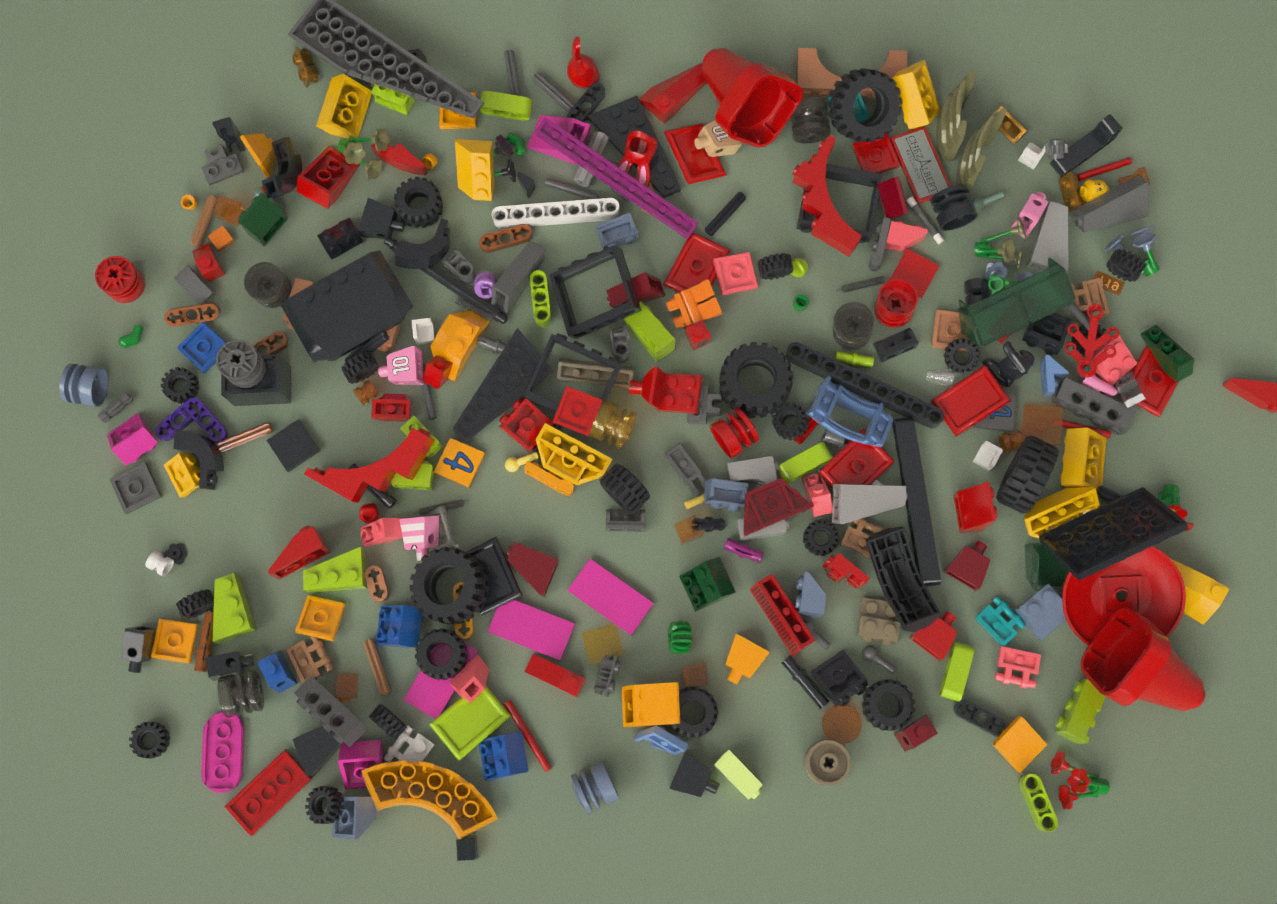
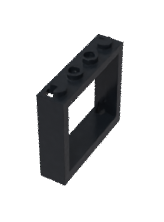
M826 164V179L873 187L866 230L853 229L862 235L859 243L869 242L872 236L879 197L877 184L881 183L882 174ZM801 201L796 229L804 233H810L813 229L811 227L813 221L804 220L805 210L802 209L803 201Z
M616 245L606 246L600 252L590 253L587 255V258L575 260L571 265L560 267L558 271L549 274L567 334L571 338L578 339L642 311L623 250ZM615 258L629 302L577 324L564 281Z
M559 333L556 335L551 334L523 397L557 412L559 404L533 393L555 343L614 369L601 397L603 401L592 427L594 429L622 365L619 364V360L611 356L608 359L602 357V352L592 348L589 351L585 349V345L578 341L571 343L567 341L568 337Z

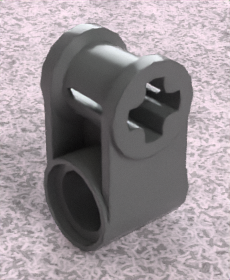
M454 248L453 252L446 259L443 258L441 260L463 283L468 284L475 280L476 273L472 264L457 248ZM465 270H470L469 274L463 275L462 273Z
M627 324L624 327L617 328L610 326L609 334L613 356L621 363L626 362L630 357ZM619 349L626 350L624 354L617 353Z

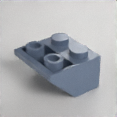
M805 571L796 582V590L799 591V595L794 600V607L800 616L820 618L824 615L826 594L812 575Z

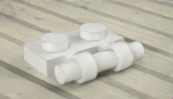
M407 725V728L398 737L393 746H389L387 749L388 753L384 759L390 763L395 756L399 759L398 761L423 762L435 744L420 733L414 739L410 737L414 729ZM406 741L410 745L402 754L399 749Z

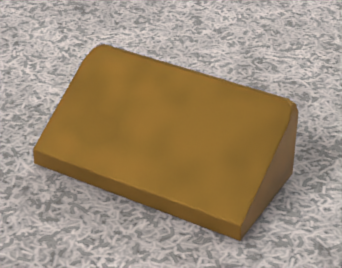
M1000 106V107L997 109L996 112H998L1000 109H1002V108H1004V107H1003V106ZM1008 111L998 129L1013 144L1017 143L1029 132Z

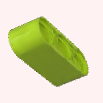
M483 91L480 100L484 102V105L479 112L486 115L527 121L530 118L533 101L528 97Z
M536 270L530 275L533 315L539 327H547L552 321L546 274L541 270ZM536 279L544 280L541 284L534 283ZM539 296L545 297V300L542 302L536 301ZM540 314H546L547 318L540 320L538 319V316Z
M823 441L778 466V473L784 481L790 484L825 465L833 456Z
M954 641L939 696L957 702L961 701L975 647Z
M1023 774L1019 778L1018 783L1036 827L1046 832L1056 830L1058 819L1040 777L1036 774ZM1029 777L1034 781V786L1031 789L1026 785V780ZM1037 797L1042 800V805L1039 808L1034 804V800ZM1046 816L1050 819V825L1047 828L1042 823Z

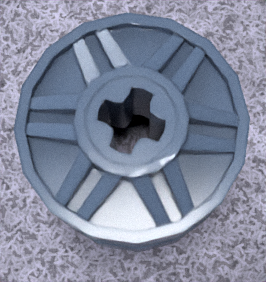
M69 363L64 368L60 378L59 389L61 399L66 403H82L86 406L100 407L104 403L108 392V373L101 367H86L85 365Z
M603 761L590 766L592 776L588 777L586 772L581 770L580 773L583 778L581 781L576 773L571 775L575 795L587 814L593 812L590 805L592 802L597 810L600 809L598 800L600 798L607 805L619 800L617 791Z

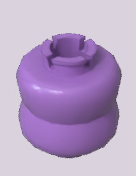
M488 271L477 274L474 282L475 293L481 298H491L493 286L498 281L496 276Z

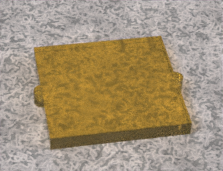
M614 624L582 633L585 645L584 651L587 652L590 665L602 662L605 654L613 656V658H615V655L618 657L623 656L620 645L621 638H618Z

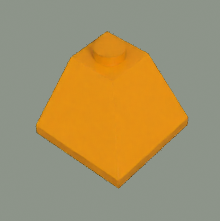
M264 133L240 136L267 178L271 177L277 159L272 142H274L272 138L267 139Z

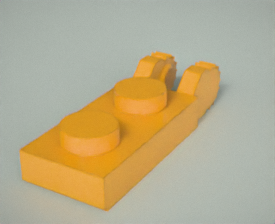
M527 461L525 464V474L567 496L573 494V483L565 479H559V476L552 472L548 473L536 462L531 463Z

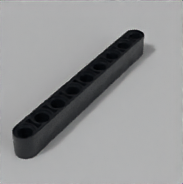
M793 342L788 346L786 359L790 363L824 379L830 376V381L841 385L845 389L877 404L882 402L885 408L907 418L913 417L914 421L931 429L936 428L944 419V413L938 407L806 345ZM797 350L800 355L793 356L790 351ZM808 358L816 359L817 363L810 364ZM825 366L833 367L834 371H826ZM842 375H850L851 380L843 379ZM865 382L869 388L864 389L859 383ZM877 390H883L886 396H879ZM900 398L903 401V405H897L894 399ZM912 407H918L920 413L913 412ZM929 415H935L938 418V421H932Z
M913 417L893 419L892 427L902 486H906L907 492L905 505L915 565L926 587L941 585V575Z

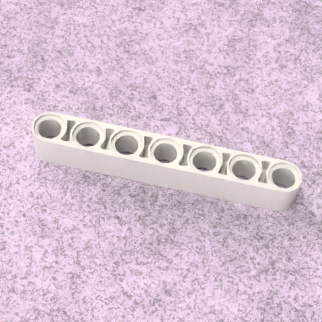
M601 198L498 206L493 209L491 215L494 225L497 228L505 229L521 224L532 227L609 221L618 217L620 210L616 199ZM614 207L615 210L608 211L607 208ZM592 208L597 209V211L594 213L589 212V210ZM572 210L579 211L577 214L570 213ZM554 211L560 212L557 216L552 215ZM537 212L542 213L540 217L533 216ZM517 214H523L522 218H515ZM500 215L505 216L502 220L496 219Z

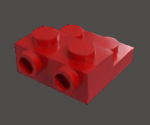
M527 398L517 399L511 406L513 408L512 412L509 415L505 413L500 418L499 422L501 424L499 428L520 444L527 452H530L537 444L536 438L544 424L552 426L554 423Z
M840 553L836 557L831 555L823 565L828 578L834 582L837 580L840 583L845 577L847 578L846 582L853 588H862L870 579Z

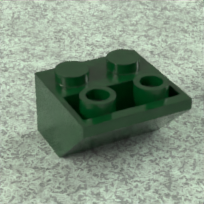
M261 192L259 196L252 200L249 208L240 214L237 221L249 236L265 247L288 218L280 208Z
M720 557L704 561L679 576L695 612L736 593Z

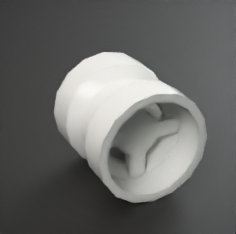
M156 550L148 557L145 565L150 570H157V574L164 577L172 569L174 560L169 557H163V554Z

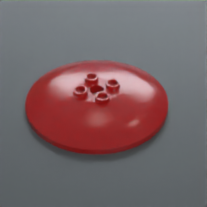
M1151 546L1080 581L1068 571L1062 589L1063 612L1072 631L1088 646L1109 618L1117 610L1125 607L1149 619L1168 638L1178 626L1184 612L1186 602L1185 585L1181 573L1174 562L1160 549ZM1119 591H1126L1124 599L1119 600L1116 598V594Z

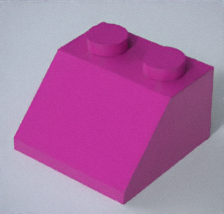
M139 413L107 434L111 450L125 465L134 463L139 459L140 455L146 451H151L158 443L156 436Z
M381 740L354 742L350 747L345 743L341 744L338 762L345 790L367 788L362 776V770L385 763Z

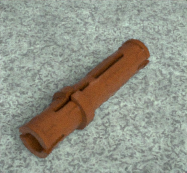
M205 612L199 647L195 652L197 653L194 671L207 672L205 657L212 655L210 649L213 639V612Z

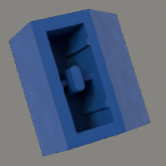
M406 605L381 606L378 615L379 623L376 632V645L416 648L419 641L422 612H419L416 607Z
M522 732L484 739L479 744L485 781L529 772Z

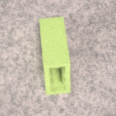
M726 750L713 764L748 800L751 797L755 799L762 792L760 787L763 784L730 750Z

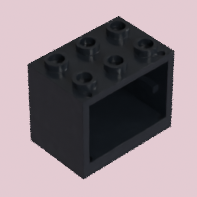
M280 354L262 355L266 363V372L263 379L257 385L250 388H240L234 386L221 374V395L233 406L291 403V366Z

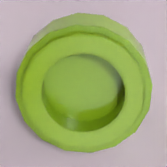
M794 258L792 260L794 271L790 274L796 278H801L807 273L808 264L804 259Z

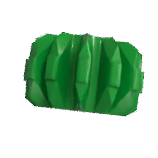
M671 622L667 635L670 652L675 654L689 653L692 646V632L689 622Z

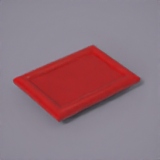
M702 123L664 131L688 185L726 176L718 156L710 157L705 148L697 149L695 146V139L699 138L698 135L704 127Z
M692 232L663 285L680 293L708 279L712 287L717 278L713 259L728 256L731 250Z
M1146 344L1137 360V364L1131 371L1145 397L1144 400L1135 405L1160 418L1179 382L1176 383L1162 369Z
M984 365L930 401L935 407L943 411V420L955 437L1011 402V399L988 367Z
M863 428L859 433L865 435L867 430ZM849 441L819 473L832 487L833 484L872 485L895 461L882 447Z

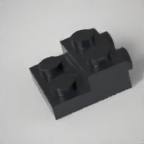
M1036 305L1025 329L1022 341L1026 342L1029 347L1044 349L1046 354L1058 355L1064 345L1068 332L1067 328L1070 325L1071 319Z
M844 650L811 671L813 677L823 688L824 693L835 707L847 705L851 700L850 697L855 694L859 696L867 690L868 682L866 677Z

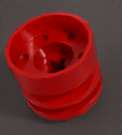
M108 257L97 266L95 271V281L98 287L116 302L131 303L138 299L144 291L145 279L142 273L124 257Z
M903 279L887 281L882 285L877 296L874 309L876 318L887 327L898 328L905 326L910 322L918 303L916 288L910 282Z
M739 408L733 410V415L731 413L726 414L728 424L723 419H718L710 425V430L715 440L730 459L742 453L743 450L740 443L749 448L751 447V442L753 444L759 442V437L753 423Z

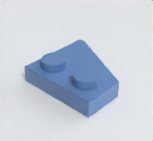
M658 725L637 732L634 737L636 742H640L643 739L652 742L651 747L674 755L685 752L688 746L679 736L670 734L664 727Z

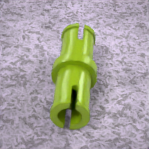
M838 350L835 352V360L844 364H851V367L856 365L873 367L874 356L860 355L858 352L847 353Z

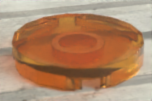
M840 705L837 707L832 706L826 710L822 717V730L828 740L847 744L858 738L861 732L862 721L860 715L849 705L843 707Z

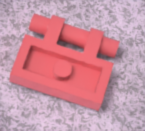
M1001 646L997 666L1004 668V673L996 672L994 679L1002 681V684L1009 685V683L1025 689L1027 687L1035 688L1036 681L1029 679L1030 674H1038L1041 655ZM1012 670L1021 671L1022 676H1012Z

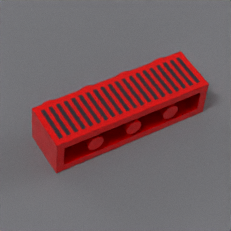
M773 573L758 581L749 589L792 656L816 641Z

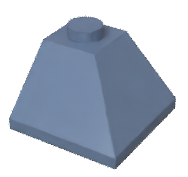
M340 796V798H344V802H341V805H344V809H340L343 812L342 816H338L339 819L333 823L332 838L359 839L377 818V809L371 796Z

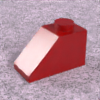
M210 243L192 251L202 276L208 282L225 275Z

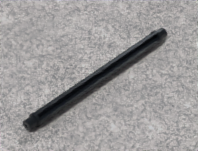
M387 237L384 244L396 253L400 242ZM434 265L420 269L462 299L474 304L476 307L485 310V313L486 311L491 313V316L492 314L495 315L492 319L496 322L499 321L502 324L507 322L508 317L503 315L502 311L484 301V299L453 278L447 276L446 273Z

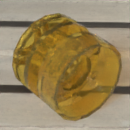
M605 400L595 417L590 430V437L603 441L608 435V445L611 446L616 440L615 448L620 450L633 431L636 413L630 412L627 416L628 409L624 408L618 415V405Z

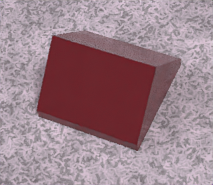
M898 176L877 184L886 218L892 219L909 214Z

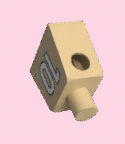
M715 120L706 124L700 131L699 138L695 139L696 148H705L710 157L733 155L742 145L740 141L731 139L718 126Z

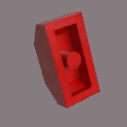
M384 394L379 399H372L371 418L391 422L408 421L411 419V400H408L405 394Z

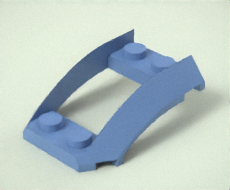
M827 376L817 388L819 391L810 410L806 414L825 429L840 437L866 445L883 446L893 423L890 413L887 415L883 409L884 404L882 402L876 404L864 400L849 392L843 386L835 385L830 381L831 377ZM835 404L855 414L871 418L865 435L849 430L829 418Z

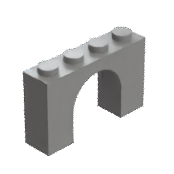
M773 456L727 463L726 466L729 481L741 483L754 482L762 486L777 480L776 473L779 472L778 463L774 461ZM738 519L736 522L739 542L784 535L787 529H789V521L785 519L744 537V519Z

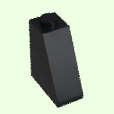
M322 726L292 739L307 777L316 775L341 746L333 737L335 733L332 731L328 733Z

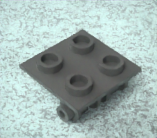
M606 654L602 658L600 668L610 670L611 672L599 669V672L609 674V678L597 675L598 678L608 680V682L596 679L594 693L602 695L605 692L604 695L606 697L609 696V693L613 694L616 682L613 681L614 675L619 674L621 667L617 655H615L614 660H612L613 656Z

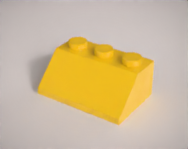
M922 60L898 71L892 77L896 82L895 87L899 88L901 92L898 95L899 98H902V105L900 106L904 112V121L909 129L930 124L941 112L926 62Z
M345 74L332 77L316 127L334 136L347 139L350 136L358 138L372 96L371 90Z
M455 139L458 188L473 200L492 201L495 190L493 141Z
M1090 428L1067 429L1064 438L1065 451L1062 457L1061 485L1067 488L1095 487L1097 491V488L1103 484L1107 438Z

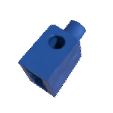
M281 651L275 652L257 662L269 687L276 692L281 693L297 684Z

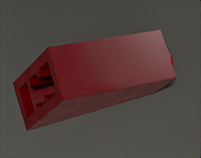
M646 272L631 278L639 302L646 303L666 296L659 278ZM623 283L606 290L608 295L607 302L612 308L629 302Z
M514 542V545L510 546L506 553L507 561L541 597L545 598L559 560Z

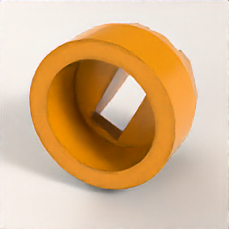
M432 153L426 154L421 160L426 169L429 170L433 169L438 163L437 156Z
M185 195L181 199V205L187 210H194L198 205V201L194 196Z

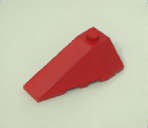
M700 63L651 87L639 98L640 103L665 124L707 83L702 74L703 64Z

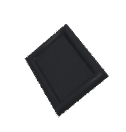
M497 536L467 551V553L480 560L479 563L486 569L484 574H487L489 581L486 582V585L489 586V592H485L484 596L487 600L480 605L482 608L480 610L481 616L522 596V592Z

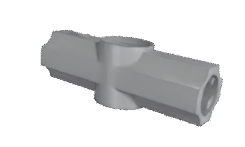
M594 132L588 147L603 157L609 137L603 132ZM579 166L574 182L579 186L589 187L594 175Z

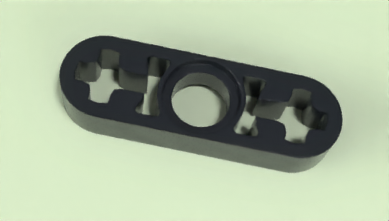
M601 83L590 85L569 111L567 118H576L578 116L579 121L585 122L587 116L592 114L604 99V86ZM594 90H595V91L600 90V94H599V93H596L595 96H594ZM584 102H589L591 107L583 109L581 105Z
M961 700L954 705V713L957 717L995 737H998L1002 732L997 733L998 729L994 726H990V729H988L987 727L991 724V721L995 725L1002 723L1004 730L1009 726L1006 720L968 700ZM966 704V709L971 712L976 709L972 714V719H969L971 714L967 712L961 714L959 706ZM979 713H984L987 717V721L983 725L979 724L976 720Z

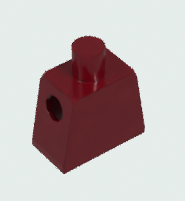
M980 541L976 542L973 549L965 546L946 567L944 573L974 591L979 590L990 564V559L983 555L988 546Z
M926 714L894 733L904 752L916 748L938 734Z

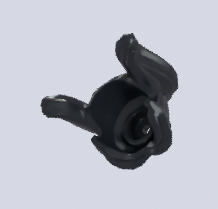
M1007 341L1003 345V350L1007 357L999 363L990 358L982 361V364L988 367L999 384L1004 387H1010L1015 380L1027 374L1035 360L1033 354L1026 350L1019 351L1022 356L1020 357L1012 347L1011 342Z

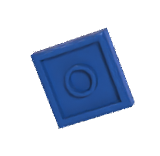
M202 322L177 349L205 374L216 363L219 349L227 342L205 322Z

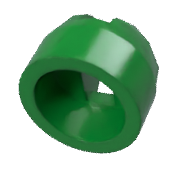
M797 295L793 300V307L797 311L805 310L809 304L808 298L804 295Z

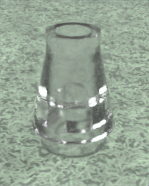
M950 369L927 370L926 381L948 388V386H953L955 371H950Z

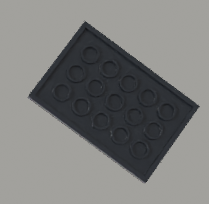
M1141 487L1038 537L1040 543L1080 581L1172 536L1178 535L1187 530L1188 525L1185 520L1144 487Z

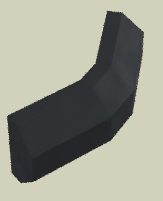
M904 527L887 528L873 533L865 541L884 596L902 629L915 632L929 627L940 617L941 612L920 577Z

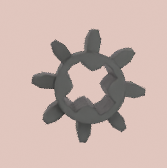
M1051 139L1050 145H1045V154H1050V159L1064 158V153H1068V143L1064 144V139Z

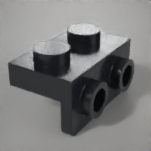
M350 218L340 221L337 225L317 235L330 259H334L363 243Z

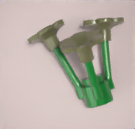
M376 129L375 135L372 138H355L352 136L349 139L342 138L338 143V150L346 157V162L349 164H363L366 168V178L369 180L372 178L376 179L383 169L382 160L372 159L370 162L364 161L362 158L365 157V151L363 150V145L359 142H372L378 151H386L390 143L387 130Z
M1017 218V226L1010 228L1011 230L988 238H981V242H976L974 247L975 256L1002 259L1007 263L1014 262L1016 263L1017 271H1019L1023 248H1020L1019 253L1014 255L1015 245L1012 239L1005 240L1003 247H998V249H992V243L988 242L1018 233L1025 240L1027 235L1021 218Z

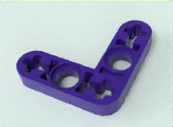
M197 398L188 399L155 429V434L159 439L170 441L174 438L175 430H183L195 421L215 443L228 438V431L203 402ZM192 404L197 405V408L201 411L200 414L193 410ZM179 415H184L185 417L182 424H176L175 422L176 417ZM205 416L211 417V422L208 425L202 424V419ZM170 422L172 425L176 427L175 429H173L172 426L169 425ZM215 427L221 432L222 436L220 438L217 437L212 428ZM164 428L167 430L168 435L166 436L163 434L162 431Z

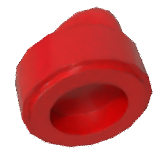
M374 503L365 504L359 509L360 520L365 523H372L379 516L377 505Z

